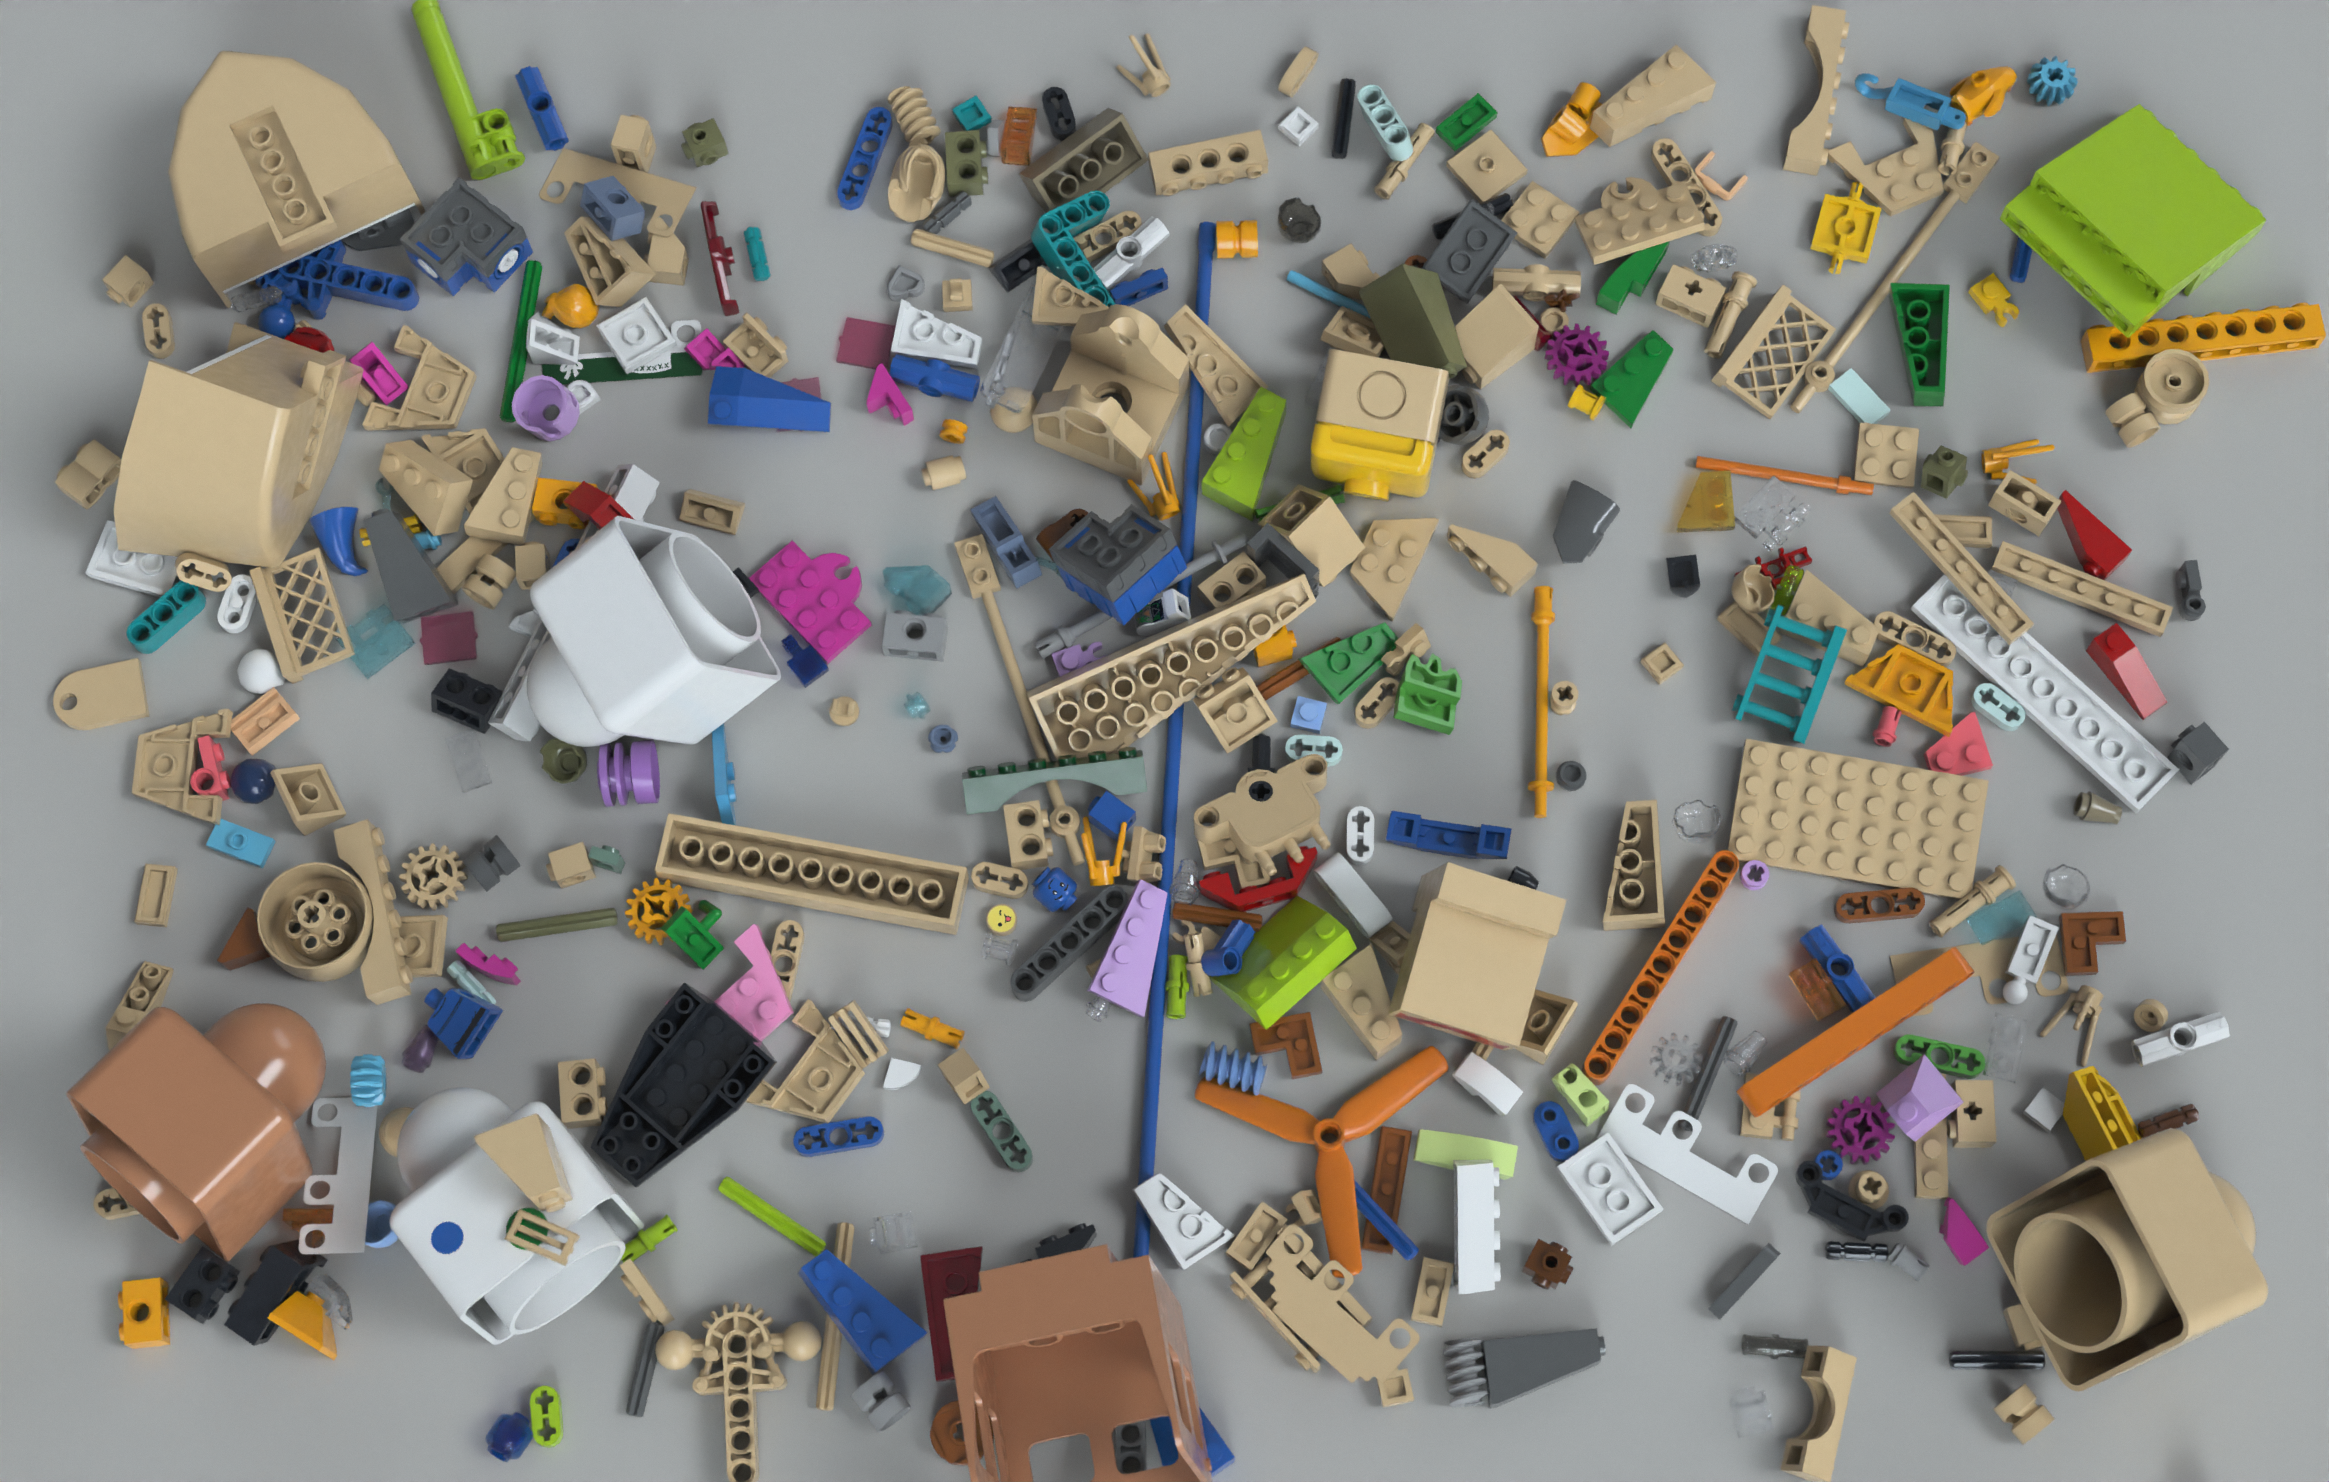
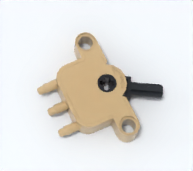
M1260 733L1253 737L1252 768H1248V773L1240 778L1236 785V794L1230 792L1199 807L1194 813V835L1197 840L1206 844L1214 843L1229 835L1245 859L1259 862L1268 875L1273 876L1277 873V869L1271 857L1287 850L1295 862L1300 863L1303 861L1304 856L1298 844L1313 837L1324 850L1328 849L1331 845L1327 835L1320 826V805L1314 796L1315 793L1324 789L1327 784L1328 764L1323 756L1310 754L1278 769L1277 774H1275V768H1270L1271 738ZM1309 772H1318L1319 774L1311 775ZM1203 823H1212L1213 825H1211V826H1203L1202 824H1203Z

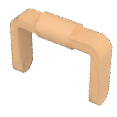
M1711 151L1695 168V174L1704 188L1712 194L1718 195L1723 200L1729 201L1747 182L1748 177L1744 175L1729 192L1726 191L1719 183L1701 172L1715 156V153Z

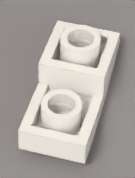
M1473 1052L1467 1054L1452 1074L1472 1096L1479 1095L1500 1116L1506 1115L1523 1093L1504 1074Z

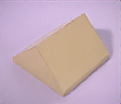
M322 763L271 771L270 774L294 824L304 836L346 815Z
M1535 989L1520 1046L1515 1049L1544 1065L1574 1016L1578 1003L1575 1000Z

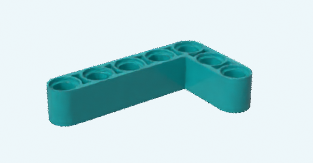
M1095 190L1040 216L1031 232V240L1053 275L1064 279L1075 288L1081 289L1110 307L1115 305V302L1073 238L1098 225L1110 207V201L1106 194ZM1090 206L1096 208L1097 211H1094L1093 209H1091ZM1066 217L1071 218L1074 222L1069 221ZM1043 228L1048 229L1051 232V234L1045 232ZM1058 252L1063 253L1067 258L1062 257ZM1074 276L1079 277L1082 282L1076 280Z

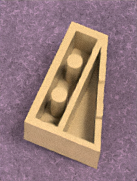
M581 216L564 232L596 305L622 307L656 275L624 238L611 241L590 217Z
M412 440L386 443L379 466V471L433 536L458 532L473 479Z
M514 447L510 449L464 524L466 535L523 546L529 528L537 481L543 464L541 453Z
M1806 569L1786 617L1823 631H1827V629L1833 631L1835 625L1847 629L1837 657L1864 667L1880 629ZM1781 629L1779 632L1820 650H1826L1825 647L1821 646L1822 643L1784 629Z
M1370 944L1329 973L1321 981V989L1375 1060H1378L1401 1043L1402 1032L1397 1017L1388 1015L1391 1000L1372 945Z

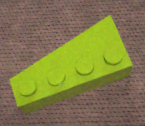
M1261 386L1202 480V495L1252 522L1286 416V399Z

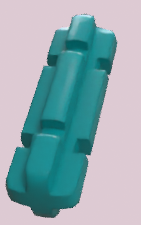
M748 227L744 231L746 243H749L746 246L751 267L755 268L752 269L753 276L756 281H766L771 274L769 265H765L768 261L763 241H760L762 239L761 231L758 227Z

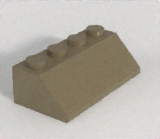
M1107 108L1021 171L1019 175L1031 196L1047 213L1091 191L1107 192L1146 163L1148 157L1123 113Z

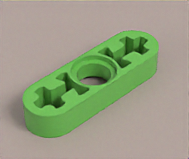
M1910 1034L1899 1038L1893 1049L1896 1060L1901 1064L1910 1066L1922 1054L1915 1052L1910 1057L1905 1056V1050H1902L1901 1047L1911 1043L1913 1050L1922 1051L1924 1046H1927L1925 1055L1940 1073L1966 1079H1973L1979 1076L1986 1064L1983 1054L1977 1049ZM1932 1050H1944L1948 1056L1947 1063L1943 1065L1934 1063L1931 1059ZM1955 1053L1959 1054L1956 1060L1966 1061L1970 1056L1973 1057V1063L1978 1064L1971 1071L1967 1070V1064L1957 1062L1955 1068L1951 1067Z

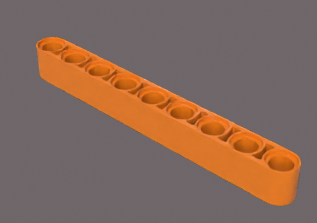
M1721 850L1713 856L1586 1057L1582 1072L1594 1085H1601L1608 1079L1734 879L1739 867V860L1733 852ZM1716 863H1727L1731 871L1728 873L1720 872L1716 867ZM1702 887H1710L1714 890L1715 896L1712 898L1705 897L1700 889ZM1695 912L1699 916L1700 921L1696 923L1689 922L1685 918V913ZM1673 936L1681 938L1684 946L1681 948L1673 947L1669 942V938ZM1657 961L1664 962L1668 967V972H1657L1653 967V963ZM1641 986L1648 987L1652 991L1653 996L1643 998L1638 994L1637 988ZM1623 1012H1631L1636 1016L1637 1021L1633 1024H1628L1622 1020L1621 1014ZM1615 1037L1620 1041L1621 1047L1611 1049L1606 1045L1605 1039ZM1598 1062L1603 1065L1605 1072L1601 1075L1593 1074L1589 1069V1064Z
M1956 947L1951 948L1745 1083L1736 1093L1755 1118L1761 1116L1966 981L1975 971Z

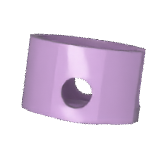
M540 375L529 378L519 386L512 400V412L517 423L538 439L545 441L560 440L568 435L576 426L580 414L579 403L575 395L556 379L549 376ZM550 406H557L559 408L557 418L552 421L546 420V410Z

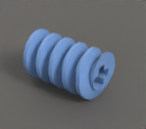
M1211 1041L1206 1049L1199 1076L1205 1071L1206 1081H1211L1217 1074V1082L1220 1085L1229 1078L1230 1088H1235L1240 1081L1243 1092H1246L1253 1085V1094L1257 1096L1265 1077L1267 1065L1263 1066V1059L1260 1055L1254 1063L1251 1062L1250 1052H1247L1240 1059L1239 1049L1237 1048L1234 1049L1231 1055H1227V1045H1223L1216 1052L1215 1042Z

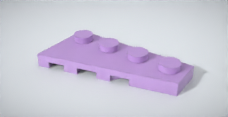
M1140 879L1133 889L1087 991L1142 1018L1145 1016L1168 893Z

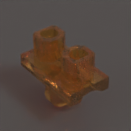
M1816 958L1789 973V977L1818 1022L1845 1007L1844 1000Z

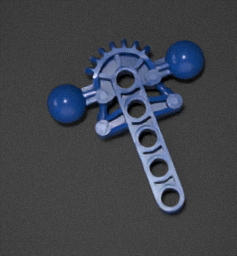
M342 240L255 279V283L261 288L260 291L264 297L276 295L274 303L264 308L258 316L259 330L282 339L290 335L294 330L295 318L290 311L292 304L298 305L301 303L302 307L310 311L314 319L321 320L326 316V310L332 296L401 311H409L414 309L419 303V295L412 281L406 277L342 263L346 253V247ZM299 267L296 272L288 273L291 268ZM320 273H326L322 279H315ZM354 279L350 285H343L346 280ZM375 285H382L378 291H370ZM302 289L308 290L307 297L303 296ZM410 291L407 296L403 298L398 297L401 292Z

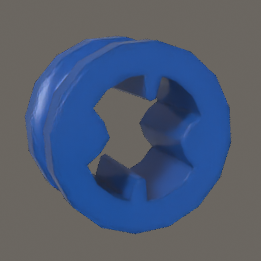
M1831 1150L1820 1152L1814 1159V1162L1818 1163L1821 1169H1823V1164L1820 1163L1821 1159L1824 1162L1828 1158L1833 1160L1832 1166L1835 1168V1172H1832L1831 1169L1828 1173L1822 1170L1821 1179L1824 1181L1835 1179L1843 1167L1840 1155Z

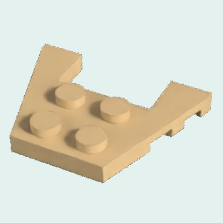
M1904 118L1903 125L1915 144L1868 165H1864L1851 141L1829 150L1827 157L1832 164L1836 163L1843 169V174L1850 180L1863 184L1864 193L1890 217L1942 195L1944 190L1941 173L1938 171L1939 162L1933 129Z
M403 325L394 346L395 351L421 360L401 409L371 402L362 424L364 429H456L477 376L475 372L449 354L433 346L430 341L420 337L410 327Z
M230 709L218 710L217 714L207 717L202 715L193 718L188 723L178 726L173 724L139 735L132 794L203 821L220 825L223 798L219 795H193L190 779L196 771L199 746L197 738L207 735L211 738H230L233 712Z
M808 999L792 1022L814 1037V1042L779 1089L762 1080L745 1102L829 1123L862 1079L865 1072L834 1030L831 1029V1026L814 1003Z

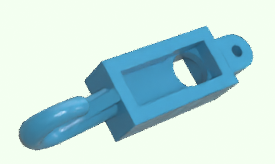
M1862 73L1855 79V87L1863 96L1871 99H1886V111L1937 131L1941 124L1953 129H1960L1965 124V113L1950 107L1952 99L1900 78H1898L1893 87L1882 89L1871 88L1864 83V81H1869L1873 84L1878 83L1879 79L1875 75ZM1926 105L1939 111L1936 114L1923 107Z

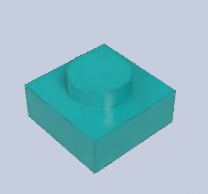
M977 95L952 109L954 117L964 131L979 130L992 122L990 114Z

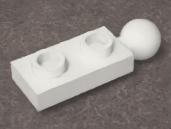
M2031 915L2027 917L2005 972L2014 976V979L2007 982L2003 987V997L2008 1003L2013 1005L2023 1003L2028 995L2026 982L2032 985L2037 984L2059 927Z

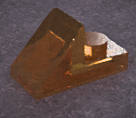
M283 1208L282 1221L292 1226L294 1231H300L307 1224H332L334 1209ZM313 1230L312 1247L318 1248L323 1245L325 1234L320 1230Z

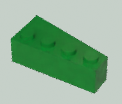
M1890 283L1889 300L1913 406L1943 407L1950 285Z

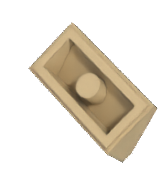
M689 489L684 492L679 520L736 535L745 509V503Z

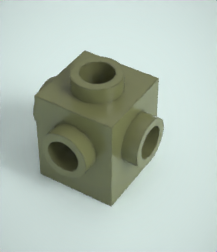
M714 118L703 123H694L687 130L682 131L685 142L681 146L688 160L693 158L697 168L702 165H711L719 158L729 154L725 140Z
M1941 445L1933 455L1929 454L1923 463L1921 488L1947 499L1957 486L1961 487L1968 476V470H1966L1967 457Z

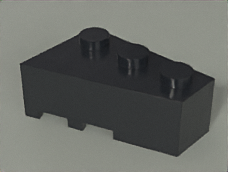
M299 1239L267 1247L260 1257V1262L262 1263L259 1268L245 1281L244 1293L233 1302L228 1310V1315L230 1316L224 1325L253 1346L268 1342L279 1327V1325L268 1319L270 1313L296 1291L301 1290L304 1293L310 1285L305 1280L316 1266L323 1268L328 1261L320 1254L300 1253L298 1249Z

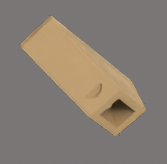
M1452 524L1448 527L1447 538L1449 545L1456 552H1463L1469 558L1471 566L1479 573L1484 572L1491 579V584L1499 592H1505L1511 597L1535 575L1538 563L1516 543Z
M144 961L105 1027L109 1051L152 1009L162 1006L174 972L173 968Z

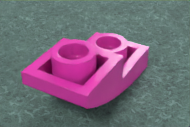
M464 942L455 950L458 956L470 967L493 980L516 986L521 982L515 974L518 968L506 957L500 960L493 954L488 959L477 946L470 949Z

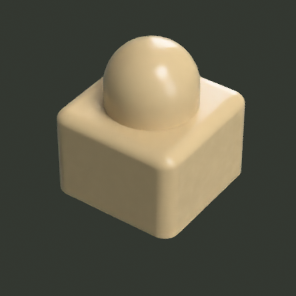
M2171 1128L2160 1131L2089 1159L1993 1213L1987 1221L1986 1229L1989 1241L2061 1381L2074 1391L2086 1390L2205 1335L2261 1307L2268 1296L2267 1281L2253 1256L2256 1245V1226L2249 1204L2230 1182L2214 1173L2208 1172L2191 1138L2178 1129Z

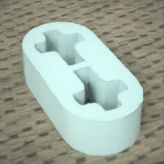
M1991 683L1980 684L1971 696L1973 707L2005 731L2017 730L2025 719L2026 712L2024 708ZM1989 693L1991 695L1990 701H1987L1985 704L1980 701L1982 695ZM2013 711L2016 713L2015 720L2012 719L2009 722L2005 719L2006 713Z
M1294 735L1288 739L1285 746L1286 757L1291 763L1307 755L1318 754L1326 759L1327 767L1338 764L1343 752L1340 741L1330 736ZM1300 743L1303 749L1312 751H1302L1301 756H1296L1295 751L1290 749H1294L1296 744ZM1327 745H1330L1332 750L1337 751V753H1332V758H1327L1325 752L1315 750L1323 751Z

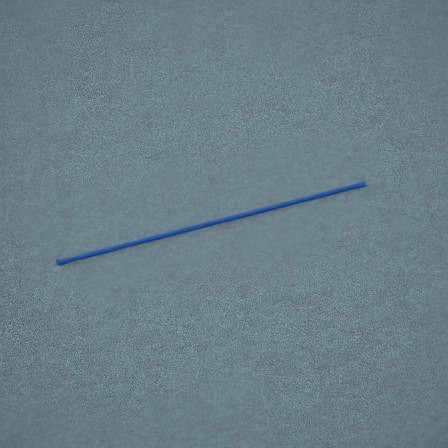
M1201 222L1198 233L1199 255L1195 314L1208 326L1216 224ZM1192 370L1179 545L1186 564L1193 561L1204 402V389ZM1192 575L1177 582V591L1188 597L1189 607L1191 605ZM1184 703L1168 717L1161 835L1166 838V847L1163 853H1159V863L1162 864L1163 870L1161 880L1157 881V888L1168 894L1150 988L1138 1185L1154 1176ZM1138 1200L1136 1201L1133 1258L1149 1255L1151 1221Z

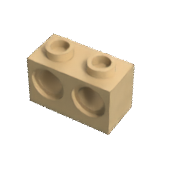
M1243 551L1197 586V595L1205 606L1212 611L1266 588V576ZM1241 576H1249L1253 581L1249 584H1242L1238 579ZM1224 593L1230 598L1225 602H1219L1214 597L1217 594Z
M1039 800L1003 805L1012 868L1026 870L1049 866L1048 856H1053L1051 838H1045L1044 828L1049 827L1047 809L1041 810ZM1024 816H1032L1035 819L1034 823L1030 826H1023L1019 821ZM1033 844L1039 847V851L1034 855H1027L1023 852L1027 845Z
M595 1058L558 1062L561 1122L568 1129L601 1126L603 1116L608 1111L607 1099L602 1097L601 1086L606 1085L605 1068L600 1067ZM580 1073H590L587 1083L583 1085L576 1084V1078ZM582 1103H592L591 1111L588 1114H578V1107Z

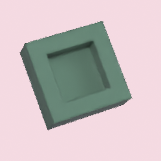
M603 845L602 848L592 846L588 855L594 866L619 874L622 873L625 866V861L619 854L620 851L610 846Z

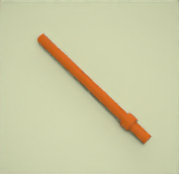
M1697 456L1695 466L1702 469L1834 489L1836 493L1847 495L1849 492L1872 495L1874 490V484L1853 481L1851 477L1839 475L1838 478L1702 456Z

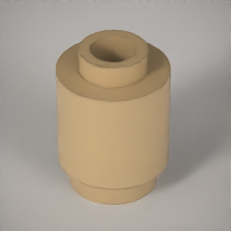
M953 455L927 461L925 462L926 468L921 469L925 486L931 485L932 490L960 484V480L966 479L961 456L953 457Z

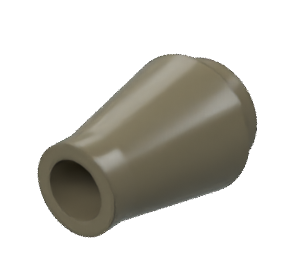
M2091 791L2087 793L2080 792L2076 798L2073 813L2075 816H2079L2082 821L2118 824L2122 815V807L2112 804Z

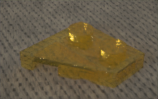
M1731 471L1701 472L1678 522L1676 531L1734 530L1735 518Z

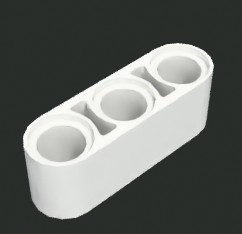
M1335 853L1313 871L1318 882L1366 938H1370L1393 920L1388 909L1340 853Z

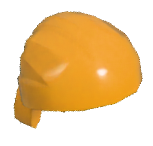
M572 284L558 293L550 294L544 300V303L547 305L543 309L542 316L552 319L555 315L564 325L572 328H583L589 326L596 319L599 305L595 304L588 288L579 284Z

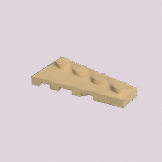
M1186 304L1164 325L1174 344L1189 358L1190 369L1228 427L1248 408L1261 386L1265 389L1269 387Z

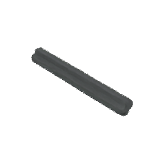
M1723 1016L1683 1110L1684 1113L1696 1120L1699 1119L1738 1024L1736 1020L1727 1016ZM1679 1120V1127L1687 1131H1693L1689 1121Z

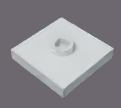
M647 297L596 325L599 333L626 374L677 346L675 339Z

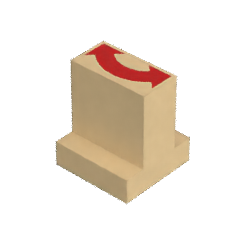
M1449 862L1422 875L1412 911L1417 913L1388 1015L1504 1051L1519 1047L1548 941L1550 938L1557 936L1567 900Z

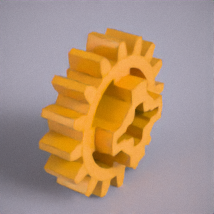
M655 878L652 886H649L644 881L642 882L644 888L642 891L635 888L632 890L636 898L627 899L626 901L628 906L632 908L625 911L626 917L632 919L627 924L631 930L636 929L634 934L638 939L645 935L647 944H651L653 939L656 938L659 945H663L664 938L666 937L673 942L662 929H655L662 927L673 916V909L676 907V903H678V909L683 906L692 913L691 905L686 904L690 899L687 894H682L683 889L679 884L672 888L670 879H667L664 885H661L659 879ZM662 893L660 896H652L654 894ZM642 905L644 907V914L640 921L639 910ZM651 906L658 910L663 909L667 918L658 913L654 914Z

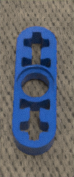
M871 1116L831 1122L799 1129L794 1135L793 1143L800 1155L814 1157L874 1147L883 1140L884 1128L877 1118ZM868 1124H872L873 1129H878V1132L873 1133L872 1139H868L865 1134L856 1135L858 1142L853 1143L854 1136L850 1127L856 1126V1132L865 1131ZM836 1129H844L848 1133V1138L842 1145H835L830 1141V1135ZM825 1131L824 1139L828 1145L827 1147L822 1148L823 1144L821 1141L812 1143V1148L809 1150L804 1145H800V1142L805 1140V1135L810 1134L812 1139L822 1138L820 1132Z

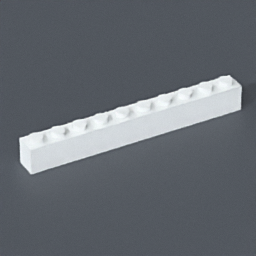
M622 464L617 466L605 493L610 495L635 520L643 522V515L648 505L654 501L656 489L660 482L634 464ZM589 521L577 547L599 531L591 521ZM541 618L488 721L490 725L514 740L531 741L540 728V723L534 716L529 704L527 676L536 653L551 638Z

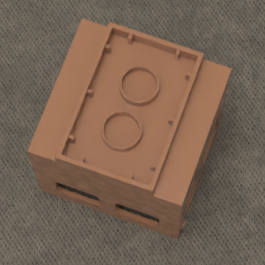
M1107 1244L981 1271L979 1272L981 1291L943 1299L971 1482H999L989 1416L993 1427L1001 1482H1034L1029 1455L1031 1447L1037 1443L1079 1434L1087 1435L1090 1440L1095 1470L1094 1478L1090 1482H1213L1211 1476L1212 1465L1206 1448L1182 1308L1149 1255L1118 1261ZM975 1402L979 1417L986 1469L981 1465L978 1455ZM1163 1416L1169 1417L1178 1449L1177 1461L1172 1465L1130 1474L1120 1473L1117 1467L1112 1437L1114 1429L1117 1426Z

